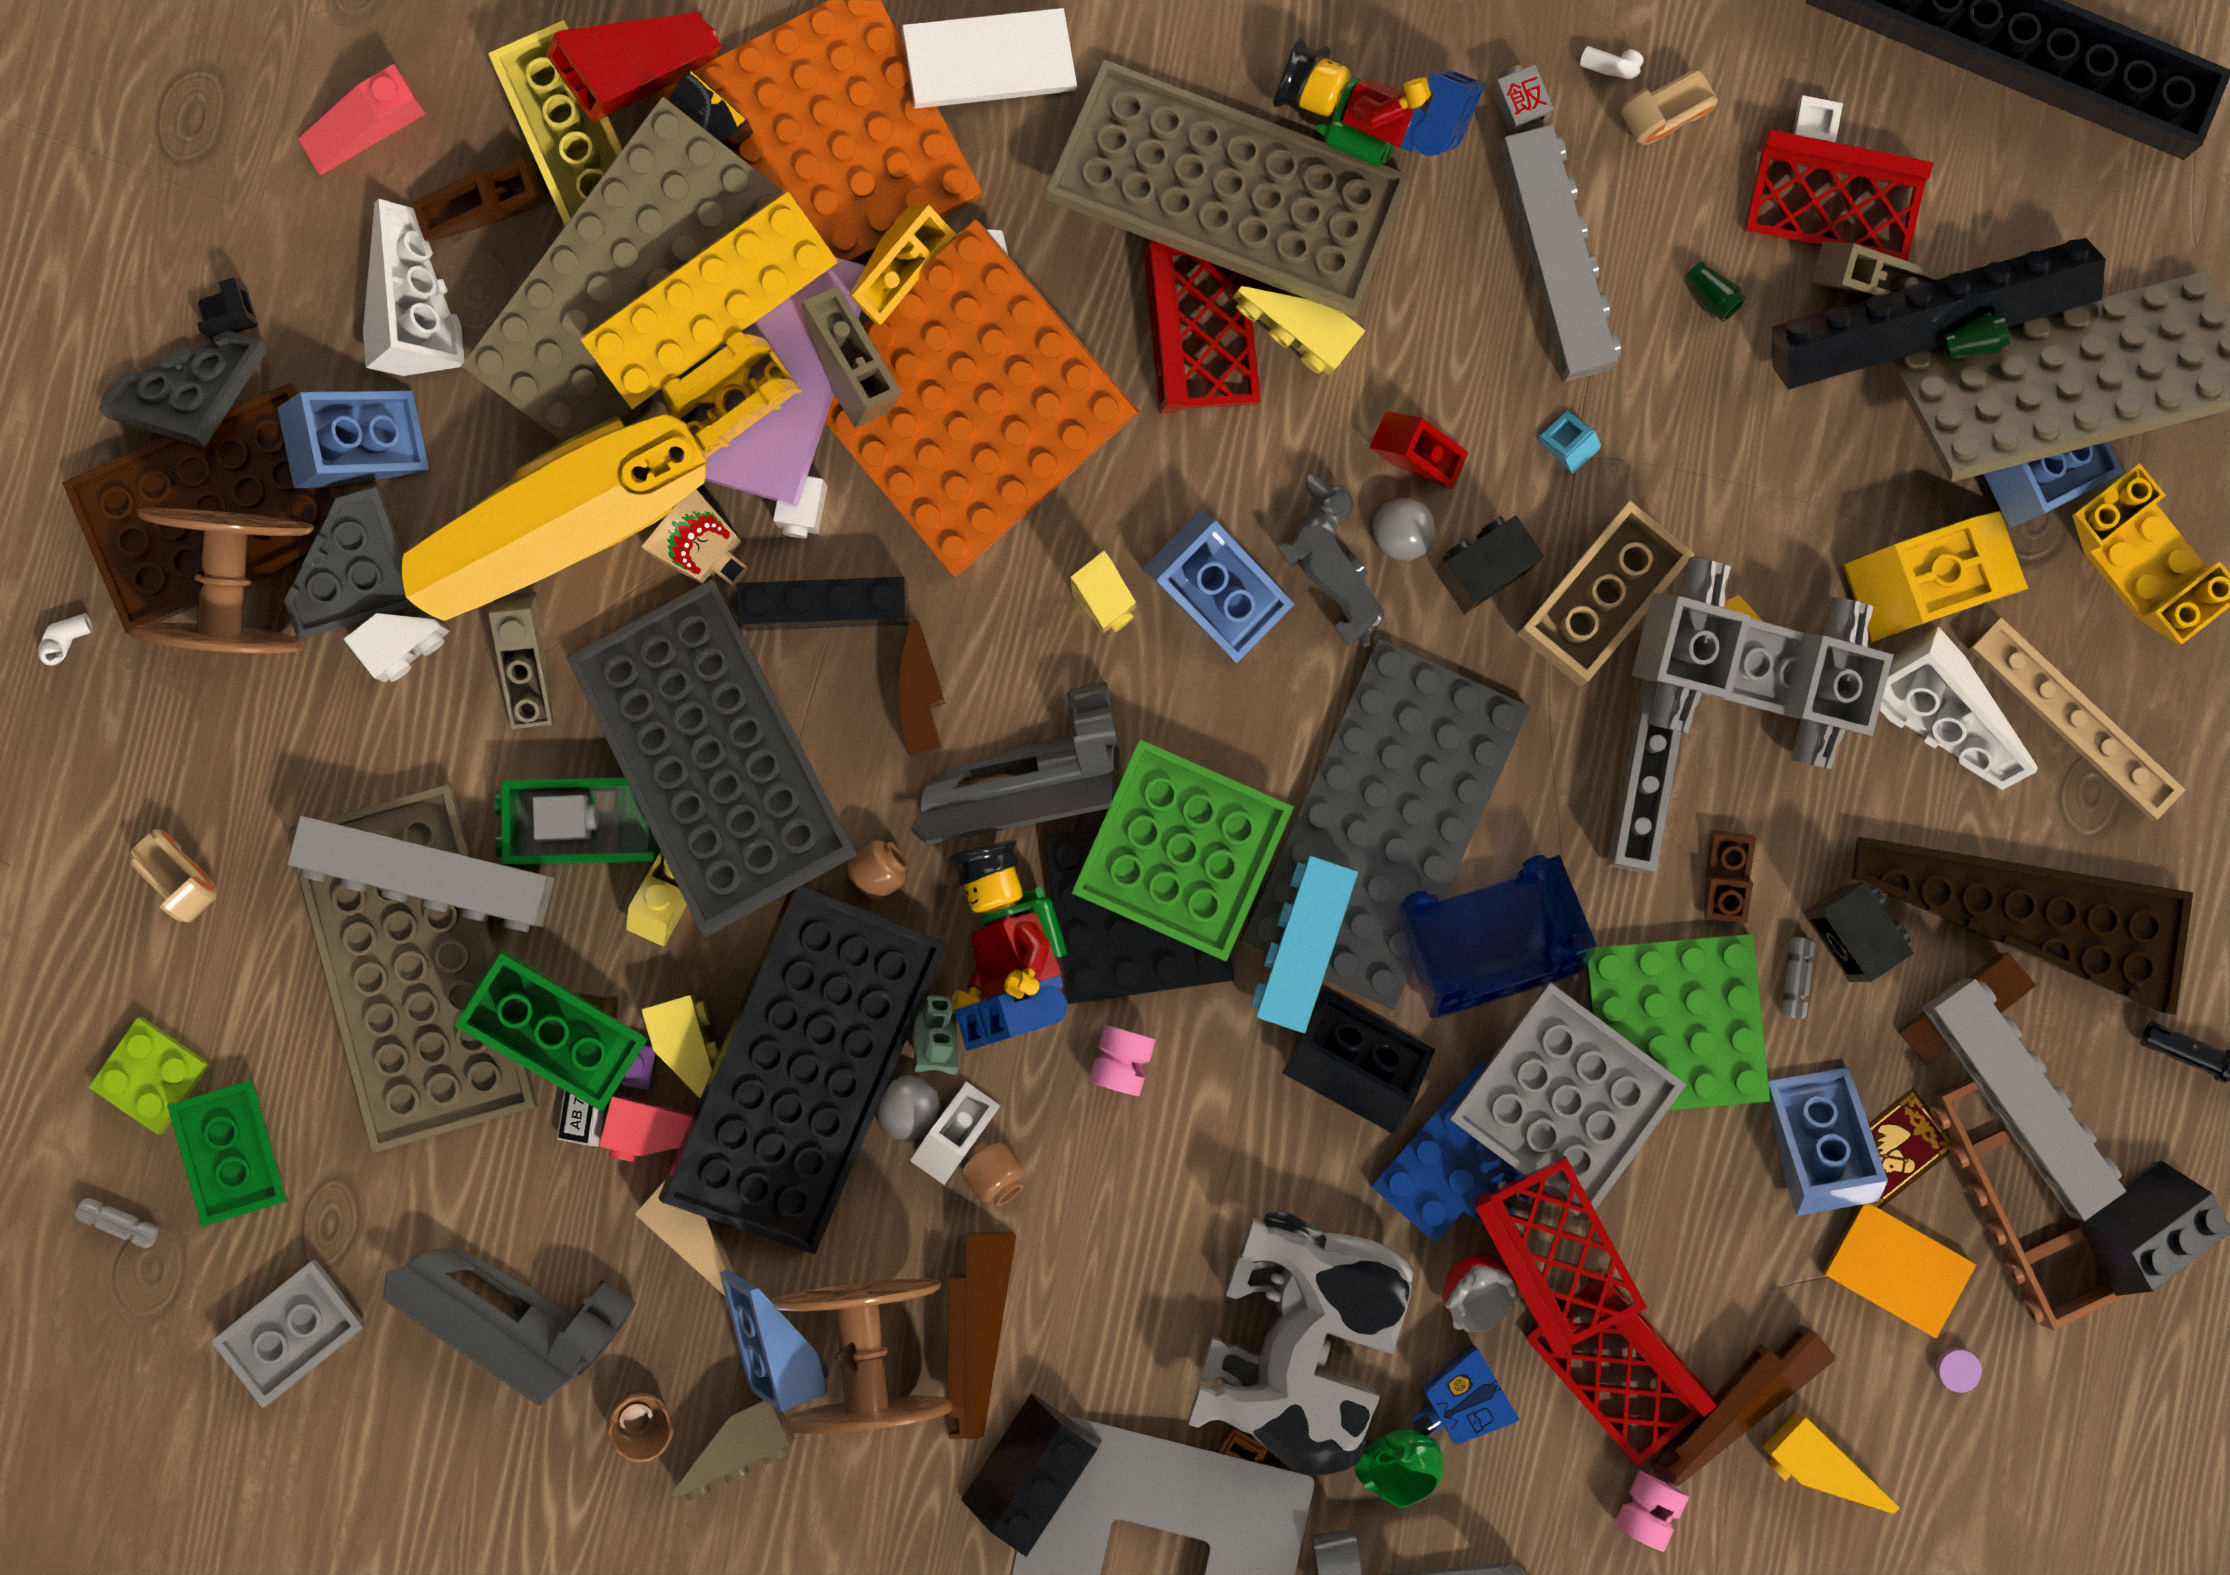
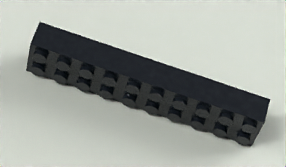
M2063 0L1805 1L1806 4L2182 160L2186 159L2203 145L2230 79V69Z

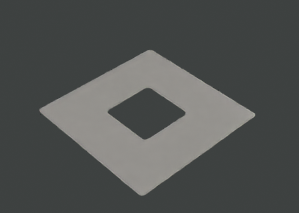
M1065 1415L1102 1441L1028 1556L1025 1557L1017 1551L1012 1575H1100L1113 1521L1121 1519L1206 1541L1210 1546V1553L1205 1575H1295L1313 1494L1314 1480L1308 1475Z

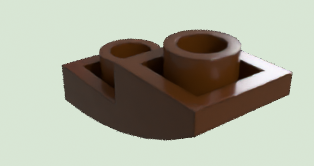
M1711 831L1705 886V919L1747 923L1753 882L1750 879L1756 837L1753 834Z

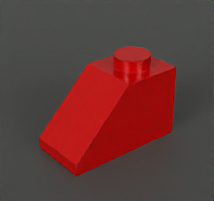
M1385 411L1369 447L1392 465L1453 490L1469 453L1422 417Z

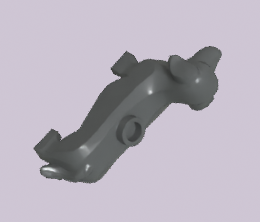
M1310 473L1307 476L1306 487L1315 500L1316 507L1298 521L1293 541L1291 543L1283 542L1277 548L1291 567L1302 561L1305 573L1312 583L1342 607V613L1349 622L1344 623L1340 621L1334 627L1346 644L1350 646L1360 639L1363 647L1370 646V634L1382 623L1384 610L1362 579L1368 573L1354 553L1346 557L1335 540L1337 528L1353 509L1352 497L1342 485H1327L1313 473Z

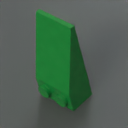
M500 946L453 1018L454 1027L600 1111L604 1110L648 1040L645 1036Z

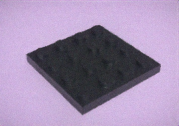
M1099 831L1045 838L1055 913L1068 955L1062 956L1068 1004L1234 981L1230 955L1225 962L1072 894Z

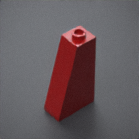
M699 12L561 30L554 34L545 54L591 122L594 123L680 81L689 69L694 72L707 62L713 60L722 45L718 41L715 30L706 24Z

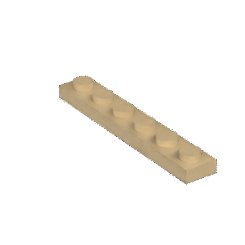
M2002 617L1996 619L1968 648L2151 821L2158 820L2183 794L2185 789Z

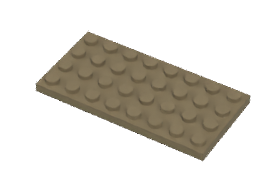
M1103 60L1046 189L1045 200L1356 317L1410 175L1383 164L1379 167L1334 149L1322 141Z
M662 96L461 367L562 442L616 415L620 417L624 427L632 425L653 395L634 409H631L580 339L584 334L784 191Z
M2206 271L2103 297L2101 301L2008 327L2010 345L2002 347L1999 353L1963 355L1949 358L1945 345L1894 359L1887 363L1950 482L2230 410V308Z
M450 784L322 820L471 857L453 786ZM297 827L287 829L291 848ZM297 867V871H298V874H299L301 868H298V867ZM326 875L324 882L299 876L372 1154L538 1107L529 1069L454 1027V1016L496 952L489 920L488 922H482L462 917L464 908L448 905L447 912L421 906L423 898L411 895L407 896L406 902L381 897L382 888L367 885L365 892L340 886L342 878Z

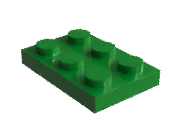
M254 1080L167 1105L201 1227L288 1201Z

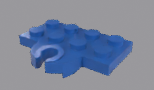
M1480 1060L1371 1185L1373 1189L1434 1243L1439 1240L1462 1212L1477 1220H1481L1475 1209V1197L1487 1191L1494 1192L1497 1185L1503 1181L1514 1182L1524 1177L1516 1169L1448 1119L1487 1064L1483 1060ZM1518 1193L1519 1197L1526 1201L1529 1200L1530 1196ZM1506 1206L1511 1214H1517L1511 1206Z

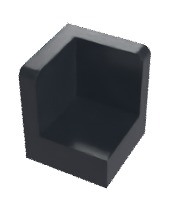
M235 277L218 282L221 293L200 299L198 302L203 321L197 323L200 333L211 341L214 336L228 330L237 333L259 326L248 289Z

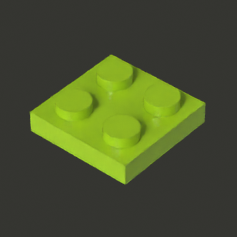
M139 1017L134 1021L89 1088L158 1135L163 1134L171 1122L167 1105L186 1100L211 1064L145 1018Z

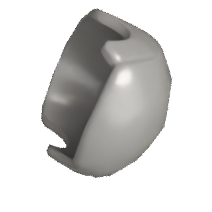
M1394 497L1382 503L1372 518L1371 526L1375 543L1383 553L1393 560L1412 561L1426 554L1435 540L1436 529L1430 510L1423 503L1411 497Z
M905 1075L893 1079L887 1084L876 1110L880 1128L892 1139L906 1143L925 1138L939 1118L941 1104L938 1091L926 1079L917 1076Z

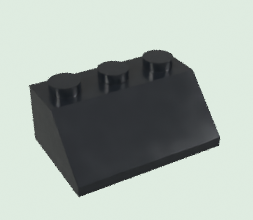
M1325 989L1311 1014L1305 1034L1301 1033L1297 1039L1282 1074L1393 1134L1415 1102L1435 1049Z
M2163 1161L2153 1163L2123 1185L2126 1190L2125 1193L2086 1221L2075 1219L2116 1296L2153 1292L2230 1234V1224L2214 1194Z
M1031 1393L961 1501L993 1535L1027 1557L1097 1451L1102 1440Z

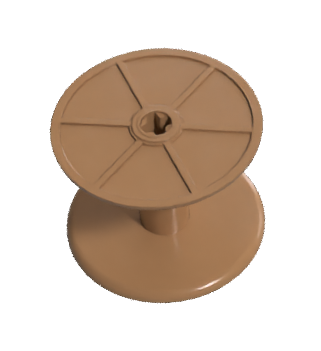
M145 508L137 511L138 516L147 522L178 528L203 530L201 573L196 574L194 577L196 581L200 582L197 623L141 624L132 628L130 632L132 638L164 646L233 653H293L306 649L304 641L296 636L270 630L242 627L244 586L251 584V580L245 577L248 535H308L314 530V525L290 519L209 510Z
M937 1279L871 1281L808 1289L772 1298L770 1301L774 1307L782 1311L836 1309L840 1352L834 1355V1359L841 1362L844 1402L818 1406L789 1415L782 1422V1430L801 1434L866 1431L917 1423L951 1412L953 1410L952 1403L943 1397L924 1395L887 1397L883 1357L886 1356L888 1349L881 1346L882 1334L879 1305L930 1295L940 1289L941 1281Z

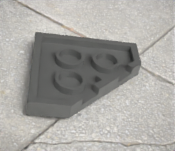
M229 330L214 336V343L196 351L187 347L159 359L160 366L141 374L135 369L121 375L98 409L108 419L205 448L268 349L260 339Z
M379 484L339 495L335 499L293 585L284 599L287 612L298 638L304 639L366 621L376 613L390 614L415 606L405 595L402 580L403 551Z

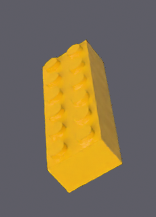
M786 190L584 334L580 340L630 408L634 409L662 389L667 381L679 377L725 344L731 334L742 332L833 267L838 261L789 191Z

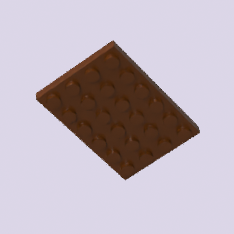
M290 382L229 409L205 448L171 437H165L62 482L126 633L130 634L132 628L137 625L160 623L199 605L200 582L196 581L194 577L196 574L201 573L203 530L178 528L147 522L138 516L137 511L139 509L174 508L243 513L296 520L314 525V530L308 535H248L245 577L250 579L251 582L306 558L335 499L342 495V491L339 486L294 488L277 408L299 393L296 385Z

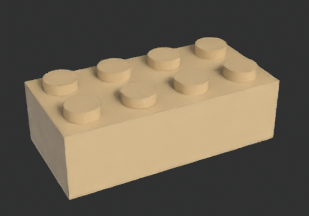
M1629 501L1616 514L1516 635L1581 687L1589 682L1645 615L1649 608L1652 593L1662 594L1688 563L1689 557H1693L1695 553L1633 502Z

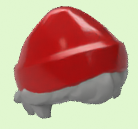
M1482 1254L1462 1257L1451 1266L1447 1273L1442 1289V1298L1445 1308L1453 1318V1327L1457 1330L1464 1329L1468 1333L1491 1330L1500 1321L1505 1319L1506 1315L1511 1312L1512 1307L1518 1304L1516 1297L1517 1285L1506 1266L1494 1256Z

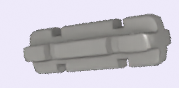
M1794 937L1790 940L1789 954L1792 955V960H1788L1784 993L1788 995L1787 1000H1783L1782 1015L1786 1018L1801 1020L1805 1019L1807 1015L1808 1003L1804 1001L1805 996H1809L1813 963H1810L1809 960L1810 957H1814L1815 941L1810 938Z
M92 1198L82 1199L75 1212L77 1220L88 1225L95 1223V1228L123 1240L132 1239L131 1242L142 1248L152 1247L159 1234L157 1226L146 1221L139 1223V1218L110 1206L103 1207V1203Z

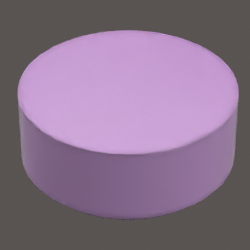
M1947 1349L1936 1361L1935 1371L1938 1380L1942 1385L1954 1392H1968L1975 1388L1981 1379L1982 1368L1979 1360L1965 1349Z

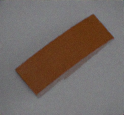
M522 156L489 173L478 170L413 201L412 204L423 238L429 242L505 220L549 202L552 199L537 162Z
M918 620L910 622L899 670L898 702L901 728L907 753L911 758L942 748L930 708L946 704L926 639Z
M2009 952L1996 954L1969 977L1970 979H1976L1978 982L1983 981L1990 987L1997 998L1994 1005L2000 1013L2004 1012L2036 986ZM1924 1011L1898 1032L1925 1065L1930 1064L1951 1050Z

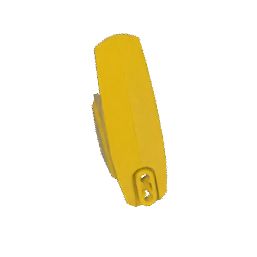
M664 413L624 427L620 417L617 415L573 436L518 468L510 481L500 486L475 507L405 552L402 559V580L406 598L422 611L445 621L544 579L629 538L671 513L673 506L705 482L707 459L686 423L676 417ZM674 446L680 447L684 451V459H674L670 454V448ZM637 466L645 468L648 466L650 471L647 474V479H638L633 473V468Z

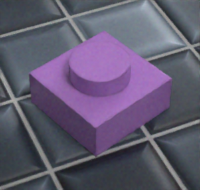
M643 1046L619 1085L647 1090L652 1089L658 1055L651 1046Z

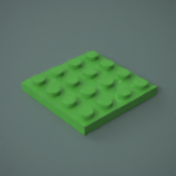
M1139 739L1112 800L1111 808L1108 809L1072 894L1226 962L1294 806Z
M1753 934L1584 949L1590 1012L1686 1084L1669 1110L1770 1102Z

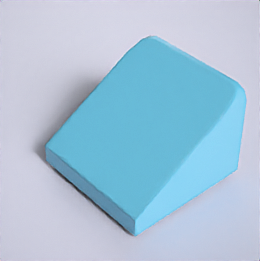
M1568 410L1538 437L1539 442L1571 473H1575L1601 447L1596 431Z

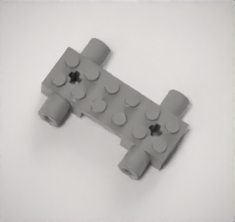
M1689 557L1679 596L1652 593L1631 675L1657 682L1647 724L1689 734L1695 708L1699 703L1701 694L1799 719L1800 724L1790 760L1829 770L1832 769L1837 746L1842 741L1845 731L1873 736L1894 655L1867 647L1869 636L1867 629L1872 617L1873 605L1832 597L1823 634L1803 633L1752 619L1751 615L1725 609V590L1731 566L1711 560Z

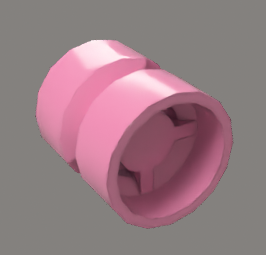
M1104 1025L1098 1048L1102 1051V1057L1094 1059L1088 1082L1140 1097L1146 1073L1142 1070V1064L1150 1062L1156 1039Z
M1638 1471L1629 1490L1633 1500L1631 1503L1622 1505L1613 1526L1639 1542L1665 1552L1674 1532L1671 1521L1681 1517L1689 1496L1660 1479Z

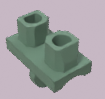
M929 996L926 1003H922L913 1023L914 1072L939 1070L947 1074H957L959 1068L956 1014L952 1013L953 1002L950 997Z

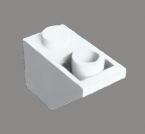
M376 613L345 637L344 640L375 679L382 682L388 680L394 682L409 672L411 669L409 663L421 654L427 656L441 647L444 643L442 637L448 634L450 630L446 625L435 619Z

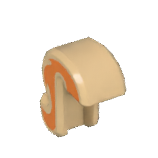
M1692 70L1652 93L1646 87L1635 93L1624 103L1621 115L1636 142L1640 145H1647L1671 134L1689 121L1694 122L1705 116L1716 107L1718 99L1703 72Z
M153 829L129 851L128 860L130 864L165 899L159 907L175 920L192 922L217 898L218 890L211 878L181 851V846L165 831Z

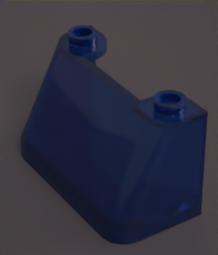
M1545 855L1534 856L1523 862V869L1518 872L1515 879L1440 901L1438 895L1428 894V891L1423 890L1408 895L1404 902H1401L1399 912L1429 1017L1439 1018L1545 986L1547 982L1555 983L1570 978L1587 967L1597 944L1560 855L1546 858Z

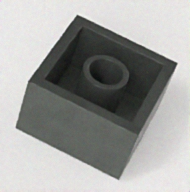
M1517 515L1507 521L1502 516L1496 518L1481 529L1482 532L1476 536V542L1470 544L1465 539L1446 552L1447 555L1441 559L1444 565L1437 575L1464 615L1531 571L1545 557Z
M1866 882L1843 885L1802 912L1849 982H1872L1914 954L1908 945L1911 942L1910 935L1900 922H1893L1884 909L1887 903L1881 892L1873 885L1868 886Z

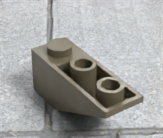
M529 592L503 596L493 601L488 615L511 729L553 725L545 630L538 593Z
M761 1398L735 1410L671 1493L673 1500L685 1495L687 1500L690 1501L710 1491L709 1483L723 1476L726 1483L750 1472L747 1465L763 1459L766 1465L787 1455L786 1447L791 1445L795 1437L793 1433L782 1430V1422L786 1418L784 1413L778 1411Z

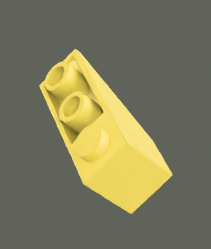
M1241 286L1232 297L1238 302L1237 309L1245 317L1253 322H1256L1257 319L1271 329L1268 333L1277 343L1285 348H1288L1290 345L1303 355L1301 361L1317 374H1320L1322 371L1327 375L1332 373L1365 332L1363 328L1343 312L1308 299Z
M661 851L628 907L626 930L664 947L680 920L687 903Z
M688 995L642 1009L653 1051L701 1098L720 1053L717 1042H710L706 1026L711 1025V1018L705 1001L698 1002L697 995Z

